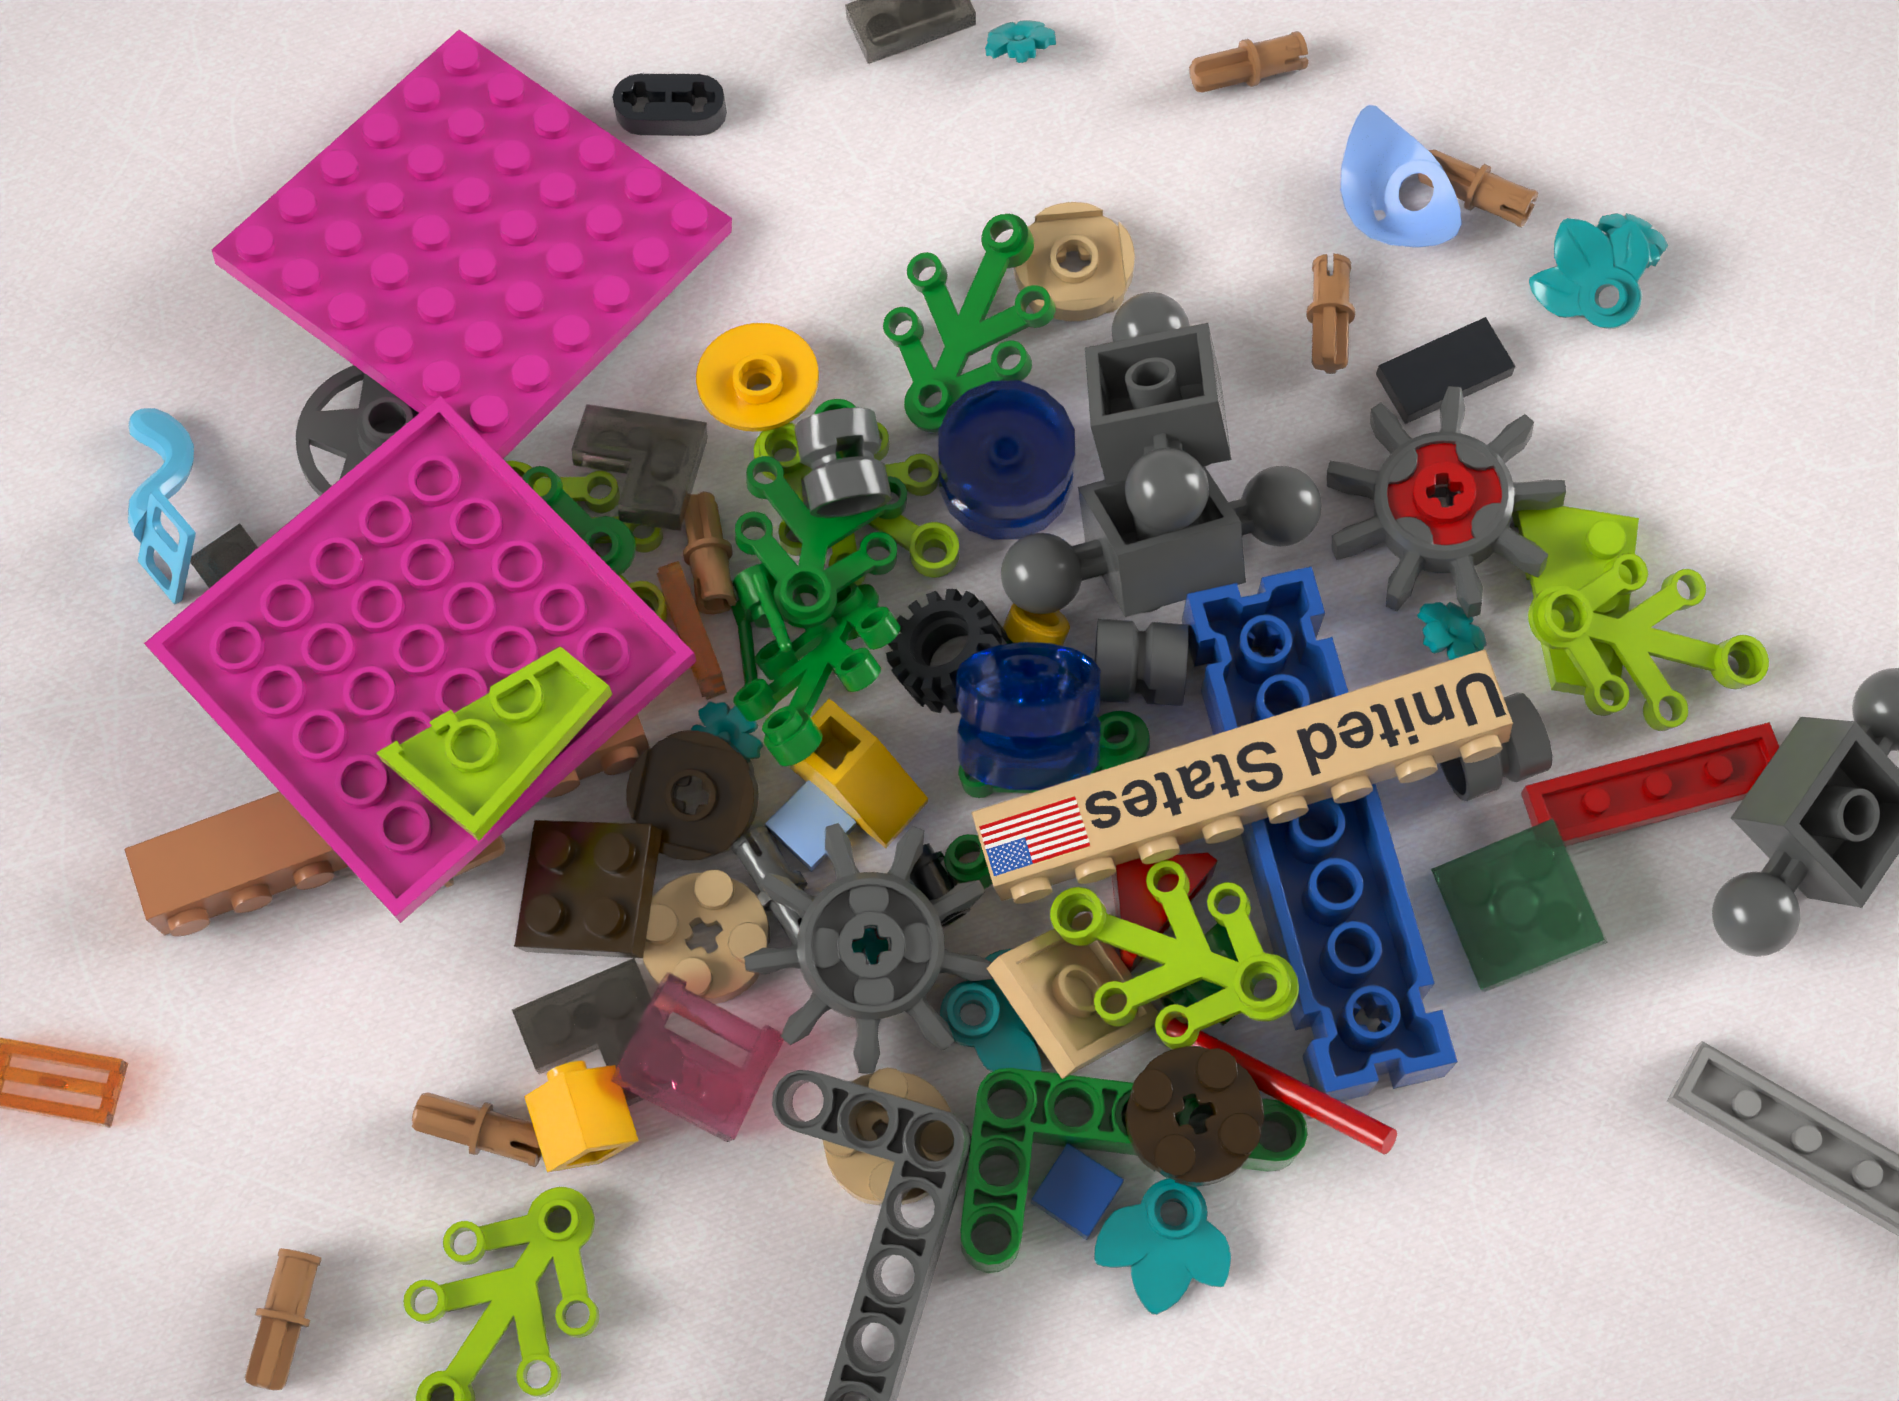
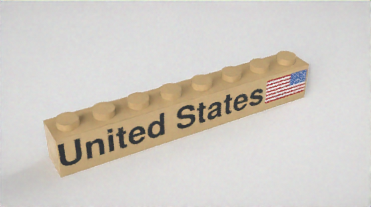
M1486 649L971 813L991 880L1001 901L1013 898L1014 903L1024 904L1048 896L1052 893V885L1077 878L1079 884H1087L1108 878L1116 872L1115 865L1141 858L1144 864L1169 859L1180 852L1179 845L1205 838L1208 844L1230 840L1244 832L1243 825L1269 817L1270 823L1273 824L1296 819L1309 811L1307 805L1333 797L1335 803H1346L1360 799L1373 791L1372 784L1398 777L1400 783L1421 780L1438 770L1436 764L1461 756L1465 763L1487 759L1503 749L1502 743L1509 742L1513 722Z

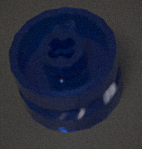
M1019 380L990 381L967 390L948 408L938 431L939 491L949 513L969 531L993 540L1021 539L1047 528L1063 512L1073 487L1075 429L1064 406L1044 389Z
M1018 642L993 646L972 654L959 665L956 675V705L962 716L957 730L958 761L964 771L985 784L1009 790L1036 791L1089 775L1099 765L1101 754V722L1096 716L1099 713L1101 702V669L1093 658L1074 648L1052 643Z

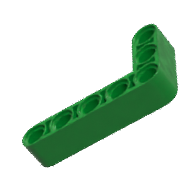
M1016 1068L997 1069L983 1079L976 1097L960 1228L961 1251L970 1265L986 1273L1000 1272L1009 1267L1017 1258L1022 1239L1033 1143L1063 1147L1068 1143L1079 1149L1136 1155L1129 1141L1121 1116L1127 1108L1133 1083L1069 1075L1062 1079L1057 1073ZM1001 1089H1011L1023 1097L1026 1106L1020 1115L1012 1119H1003L991 1112L987 1104L989 1098L993 1093ZM1066 1097L1080 1098L1088 1104L1092 1118L1080 1127L1066 1126L1058 1120L1054 1111L1055 1106ZM1195 1098L1183 1100L1184 1110L1180 1114L1175 1115L1179 1126L1185 1124L1189 1125L1191 1117L1199 1113L1213 1115V1112L1209 1105H1199ZM1262 1098L1264 1109L1263 1122L1274 1121L1283 1125L1290 1135V1148L1283 1152H1273L1267 1150L1259 1142L1241 1168L1267 1172L1280 1171L1289 1166L1305 1146L1308 1136L1307 1123L1300 1111L1279 1100ZM992 1155L1009 1157L1018 1169L1017 1177L1006 1186L996 1187L988 1184L979 1172L984 1160ZM994 1221L1004 1226L1010 1235V1243L1007 1248L997 1255H987L978 1251L971 1241L972 1233L978 1225Z

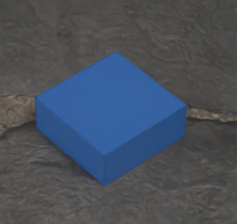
M1067 1143L1032 1197L1031 1204L1087 1240L1121 1188L1124 1179Z

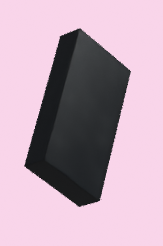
M1484 317L1380 364L1376 376L1404 424H1407L1440 409L1448 386L1461 387L1464 398L1512 376L1516 366L1489 321Z

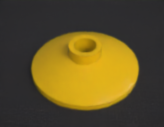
M770 323L745 324L724 332L705 349L696 371L698 394L706 410L716 420L729 427L751 432L776 429L799 417L813 401L819 383L818 363L809 344L792 330ZM757 384H765L769 386L763 390H750L753 386Z

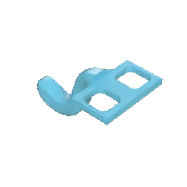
M144 408L135 411L130 416L128 426L130 435L162 456L164 464L146 479L129 499L128 523L133 535L141 543L138 562L175 605L183 600L196 532L168 499L182 488L190 475L194 461V445L187 430L170 414L156 408ZM162 511L177 528L180 536L179 544L163 528L160 519ZM154 550L170 567L172 572L171 582L156 566L153 558Z

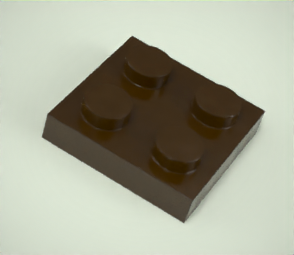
M534 820L514 947L525 952L643 959L662 830L652 824Z

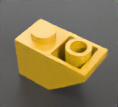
M828 698L811 717L822 733L820 745L809 757L790 766V769L806 782L810 780L856 821L858 826L883 847L887 848L928 803V797L876 736Z

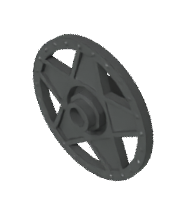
M354 365L336 373L321 384L310 396L297 423V456L307 482L319 496L332 486L317 469L310 445L346 459L340 476L341 479L419 413ZM363 380L359 408L321 411L337 393Z

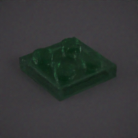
M1553 818L1431 869L1478 985L1484 992L1608 943L1558 825Z

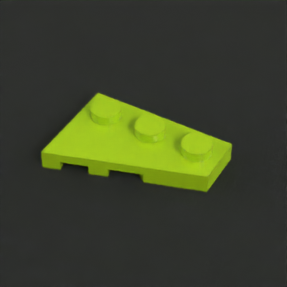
M1567 506L1547 510H1521L1512 513L1515 528L1518 527L1519 534L1536 543L1548 554L1546 568L1539 578L1525 572L1526 580H1530L1533 597L1541 591L1556 585L1567 586L1578 591L1601 576L1604 567L1612 559L1625 553L1635 554L1639 518ZM1620 564V578L1625 583L1631 584V571L1626 566ZM1631 593L1627 595L1616 594L1593 612L1619 618L1629 611ZM1552 609L1551 617L1553 622L1559 629H1563L1565 624L1563 615L1558 610ZM1591 640L1611 675H1617L1621 678L1623 664L1611 645ZM1541 643L1551 690L1584 695L1587 684L1566 651L1552 649ZM1602 685L1600 688L1601 698L1614 701L1611 689Z
M559 646L490 686V693L455 713L450 709L429 722L431 727L401 744L395 741L376 752L381 761L476 840L480 841L612 696V691L608 684Z

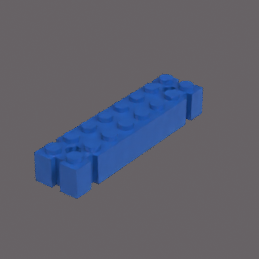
M1312 566L1262 577L1258 593L1255 595L1241 597L1237 583L1187 594L1181 621L1182 624L1188 625V646L1194 667L1210 663L1206 667L1201 693L1213 735L1348 693L1333 637L1316 640L1325 616V610ZM1260 647L1264 656L1273 655V657H1262L1260 653L1252 652V648ZM1376 783L1372 784L1373 791L1360 799L1346 803H1335L1333 797L1307 805L1309 811L1306 814L1287 822L1273 824L1270 823L1269 817L1245 824L1243 825L1244 832L1241 834L1273 953L1284 958L1292 966L1298 978L1299 993L1294 1006L1290 1010L1295 1030L1311 1027L1315 1039L1311 1040L1302 1055L1310 1086L1339 1101L1368 1095L1379 1081L1378 1075L1389 1073L1392 1087L1396 1089L1445 1077L1458 1062L1443 1010L1430 1013L1425 1012L1422 1000L1435 983ZM1360 1009H1364L1368 1019L1379 1018L1381 1023L1374 1032H1370L1366 1025H1358L1355 1021V1017Z

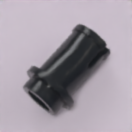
M930 843L923 845V852L912 869L909 881L929 901L944 896L955 887L941 864L945 856L942 851L934 852ZM969 908L945 917L941 922L942 929L965 916L971 909Z

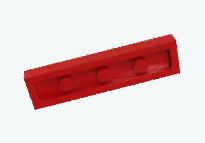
M1768 722L1526 785L1521 792V796L1542 853L1743 800L1779 749V744L1771 723Z

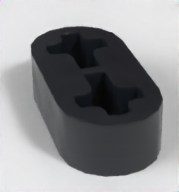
M640 73L629 75L617 84L612 96L617 121L624 130L636 135H707L721 127L725 122L727 114L722 86L714 78L703 74ZM638 97L648 98L649 103L645 104L644 112H633L632 106L636 105ZM704 97L707 99L703 112H692L695 98Z

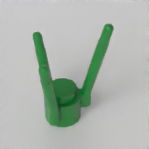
M762 563L743 570L733 581L739 600L736 601L735 606H731V610L738 626L744 685L758 679L751 626L753 621L758 628L771 627L782 652H789L792 649V643L784 620L774 599V589L777 582ZM800 594L794 598L795 603L805 606Z

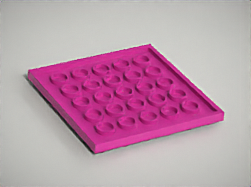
M459 29L212 249V254L217 266L418 413L441 396L504 459L732 232V218Z
M441 396L144 643L400 923L697 661L695 653ZM559 646L608 684L612 691V696L480 841L476 840L381 761L376 752L395 741L401 744L431 727L429 723L431 720L450 709L455 713L490 693V686Z

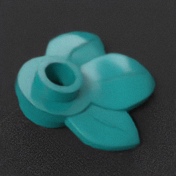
M1571 218L1564 219L1560 223L1554 241V258L1557 266L1540 271L1530 277L1529 285L1532 293L1548 311L1558 317L1568 318L1584 315L1590 323L1604 329H1615L1626 325L1636 316L1640 308L1642 294L1638 280L1644 273L1650 260L1649 244L1644 233L1634 221H1630L1620 226L1607 237L1600 229L1587 221ZM1606 287H1616L1619 291L1617 304L1611 308H1602L1599 304V294Z
M1012 949L996 951L984 959L993 962L998 956ZM994 979L971 982L963 981L953 986L946 993L941 1003L940 1016L948 1023L954 1041L963 1046L974 1047L980 1061L988 1071L993 1072L1001 1068H1016L1042 1072L1041 1059L1034 1044L1036 1040ZM969 1004H976L983 1008L986 1017L982 1023L971 1026L961 1019V1010Z
M1170 1178L1152 1185L1143 1196L1141 1204L1119 1208L1114 1211L1105 1221L1097 1237L1094 1250V1260L1099 1266L1109 1268L1131 1267V1279L1135 1292L1143 1306L1152 1315H1158L1176 1304L1188 1289L1192 1278L1211 1287H1224L1231 1264L1230 1247L1226 1237L1207 1221V1205L1202 1193L1197 1187L1179 1184L1175 1182L1176 1180ZM1165 1203H1179L1185 1210V1221L1176 1226L1165 1223L1160 1214V1209Z

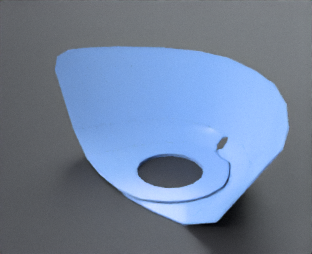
M1367 105L1362 109L1348 137L1341 165L1340 190L1344 207L1354 225L1369 238L1395 246H1436L1453 239L1458 234L1462 225L1461 212L1454 188L1443 167L1432 153L1377 106ZM1413 174H1425L1431 179L1434 186L1432 199L1425 208L1419 211L1407 210L1399 199L1401 185L1407 177ZM1373 210H1383L1386 217L1378 221Z

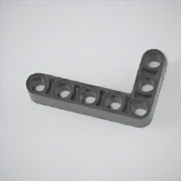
M797 1070L785 1075L773 1091V1110L782 1125L805 1135L894 1162L824 1401H843L846 1394L851 1391L861 1392L870 1401H897L971 1146L970 1132L964 1121L949 1111L827 1074ZM812 1082L822 1091L824 1098L823 1108L814 1119L804 1121L794 1111L793 1096L800 1086ZM876 1101L887 1111L889 1117L888 1128L879 1139L869 1141L858 1132L856 1120L863 1106ZM942 1121L947 1124L954 1135V1147L951 1153L940 1161L928 1158L922 1151L920 1144L924 1129L930 1123ZM916 1187L927 1191L935 1205L931 1221L921 1228L908 1224L901 1212L902 1199L908 1191ZM892 1255H900L906 1258L913 1266L915 1273L914 1283L911 1289L904 1295L889 1291L883 1284L881 1277L882 1267L885 1261ZM870 1323L884 1325L893 1335L895 1342L894 1351L887 1361H875L868 1357L863 1350L861 1343L862 1334Z

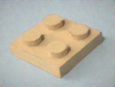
M1086 912L1073 919L1072 928L1075 930L1086 929L1091 924L1093 918ZM1054 928L998 956L987 967L997 985L1062 1079L1142 1036L1155 1027L1158 1011L1151 1002L1138 1007L1134 1019L1124 1026H1111L1107 1024L1095 1010L1094 997L1097 990L1103 984L1111 981L1124 983L1134 978L1114 948L1099 940L1085 946L1072 945L1066 942ZM1123 994L1111 996L1105 1005L1106 1012L1115 1014L1122 1011L1126 1006L1127 997Z

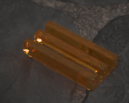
M679 561L659 567V572L656 573L678 636L695 653L697 661L691 666V670L702 698L705 697L706 700L727 693L722 671Z
M0 1038V1108L111 1128L129 1063L119 1058ZM17 1057L107 1073L109 1075L107 1083L16 1068L9 1065L11 1058ZM9 1081L102 1098L99 1109L4 1093L2 1089L4 1082Z

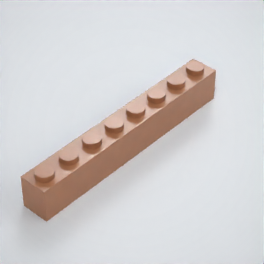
M638 714L544 797L553 798L565 795L575 790L580 785V780L603 771L606 775H616L631 770L636 760L650 748ZM280 792L124 849L145 918L164 936L170 933L172 936H186L196 933L210 924V918L234 910L236 913H246L260 909L272 901V895L293 887L306 890L322 886L335 877L334 872L348 867Z

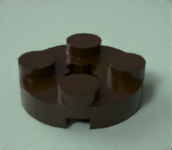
M679 731L666 736L668 738L658 741L651 749L648 748L636 760L627 783L626 802L631 819L635 820L636 824H652L662 830L659 853L674 859L703 860L732 850L734 842L748 832L757 812L759 792L751 760L725 738L702 731ZM698 777L702 780V790L709 792V800L707 805H698L695 814L691 815L685 812L686 802L676 798L677 789L679 786H689L692 778Z
M1200 1046L1172 1049L1149 1062L1146 1068L1134 1080L1125 1113L1129 1141L1142 1163L1154 1172L1156 1170L1164 1177L1176 1180V1183L1193 1187L1208 1186L1221 1182L1239 1171L1257 1147L1264 1121L1262 1098L1256 1083L1248 1071L1239 1065L1235 1058L1227 1051L1218 1048L1207 1049ZM1195 1098L1199 1105H1209L1213 1115L1205 1121L1207 1131L1195 1134L1191 1125L1179 1126L1175 1115L1180 1114L1184 1110L1183 1100Z

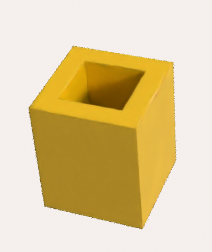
M582 1060L562 1064L546 1073L548 1082L524 1096L547 1172L600 1164L639 1141L615 1065L587 1069L585 1061Z

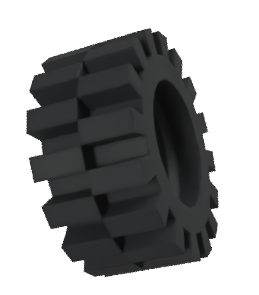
M946 589L945 600H943L937 591L926 594L928 605L922 608L918 601L915 600L908 606L914 614L909 620L901 615L896 619L901 627V633L888 644L893 651L886 653L887 662L893 668L891 671L922 707L926 704L931 711L941 713L943 706H945L950 713L961 712L962 700H966L971 708L980 704L981 701L977 693L982 689L990 696L998 688L992 680L994 675L1005 678L1008 667L1002 660L1011 659V648L1006 643L1009 641V638L982 600L979 601L975 594L966 591L962 597L957 589ZM968 636L963 650L953 660L940 666H930L934 653L941 645L955 637Z

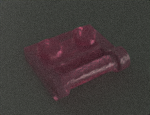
M667 972L654 992L611 1081L723 1141L730 1142L735 1140L762 1080L784 1040L780 1037L782 1032L769 1025H765L762 1029L686 989L687 981ZM674 1012L747 1051L748 1054L742 1067L740 1068L665 1028L664 1026L670 1014Z

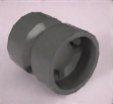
M860 407L829 410L802 419L795 425L794 430L800 462L812 469L804 479L811 515L820 518L857 515L882 507L891 501L885 463L874 459V455L881 448L874 411Z
M1098 619L1094 659L1093 701L1128 703L1134 694H1142L1147 704L1183 706L1188 658V625L1151 622L1146 631H1139L1133 621Z
M1517 692L1504 697L1513 725L1509 742L1501 744L1503 749L1499 753L1473 763H1465L1462 756L1440 763L1447 782L1461 800L1468 801L1498 790L1502 785L1503 777L1508 778L1512 782H1519L1546 772L1551 768L1553 755L1545 725L1537 709L1524 693Z

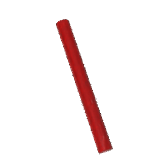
M1174 1018L1168 1023L1166 1034L1170 1037H1179L1186 1032L1188 1024L1181 1023ZM1199 1031L1197 1040L1191 1045L1227 1051L1235 1058L1239 1065L1248 1071L1259 1091L1384 1155L1395 1144L1397 1138L1396 1129L1203 1031Z

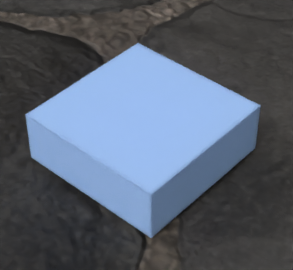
M808 780L765 823V826L768 827L770 833L812 872L828 856L825 852V828L839 823L848 836L856 828V821Z

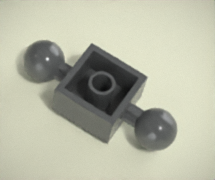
M1145 292L1131 297L1118 309L1112 323L1113 342L1085 348L1090 426L1106 484L1126 481V501L1137 520L1151 529L1169 532L1187 527L1204 510L1209 495V484L1203 467L1232 459L1222 382L1209 324L1203 323L1190 326L1184 309L1177 301L1162 293Z
M1274 466L1257 473L1246 485L1241 499L1228 502L1206 467H1203L1209 484V495L1204 510L1187 527L1166 532L1145 526L1132 514L1125 496L1126 481L1106 484L1105 480L1080 486L1078 487L1085 543L1071 546L1061 537L1049 533H1035L1019 539L1009 548L1003 559L1001 567L1002 585L1009 599L1017 607L1033 614H1050L1066 607L1075 598L1082 581L1102 575L1125 617L1141 612H1152L1162 606L1186 600L1189 593L1237 583V585L1246 583L1242 536L1251 533L1259 541L1278 547L1290 546L1304 540L1311 534L1319 521L1322 507L1320 493L1313 480L1304 472L1289 466Z
M1899 668L1878 671L1863 681L1853 699L1852 715L1854 721L1800 717L1731 816V819L1770 859L1761 872H1746L1728 880L1715 896L1712 907V919L1715 930L1721 940L1734 951L1747 956L1760 957L1776 953L1788 945L1794 938L1800 923V907L1794 894L1797 888L1809 899L1863 908L1898 856L1899 768L1888 758V754L1890 751H1899Z

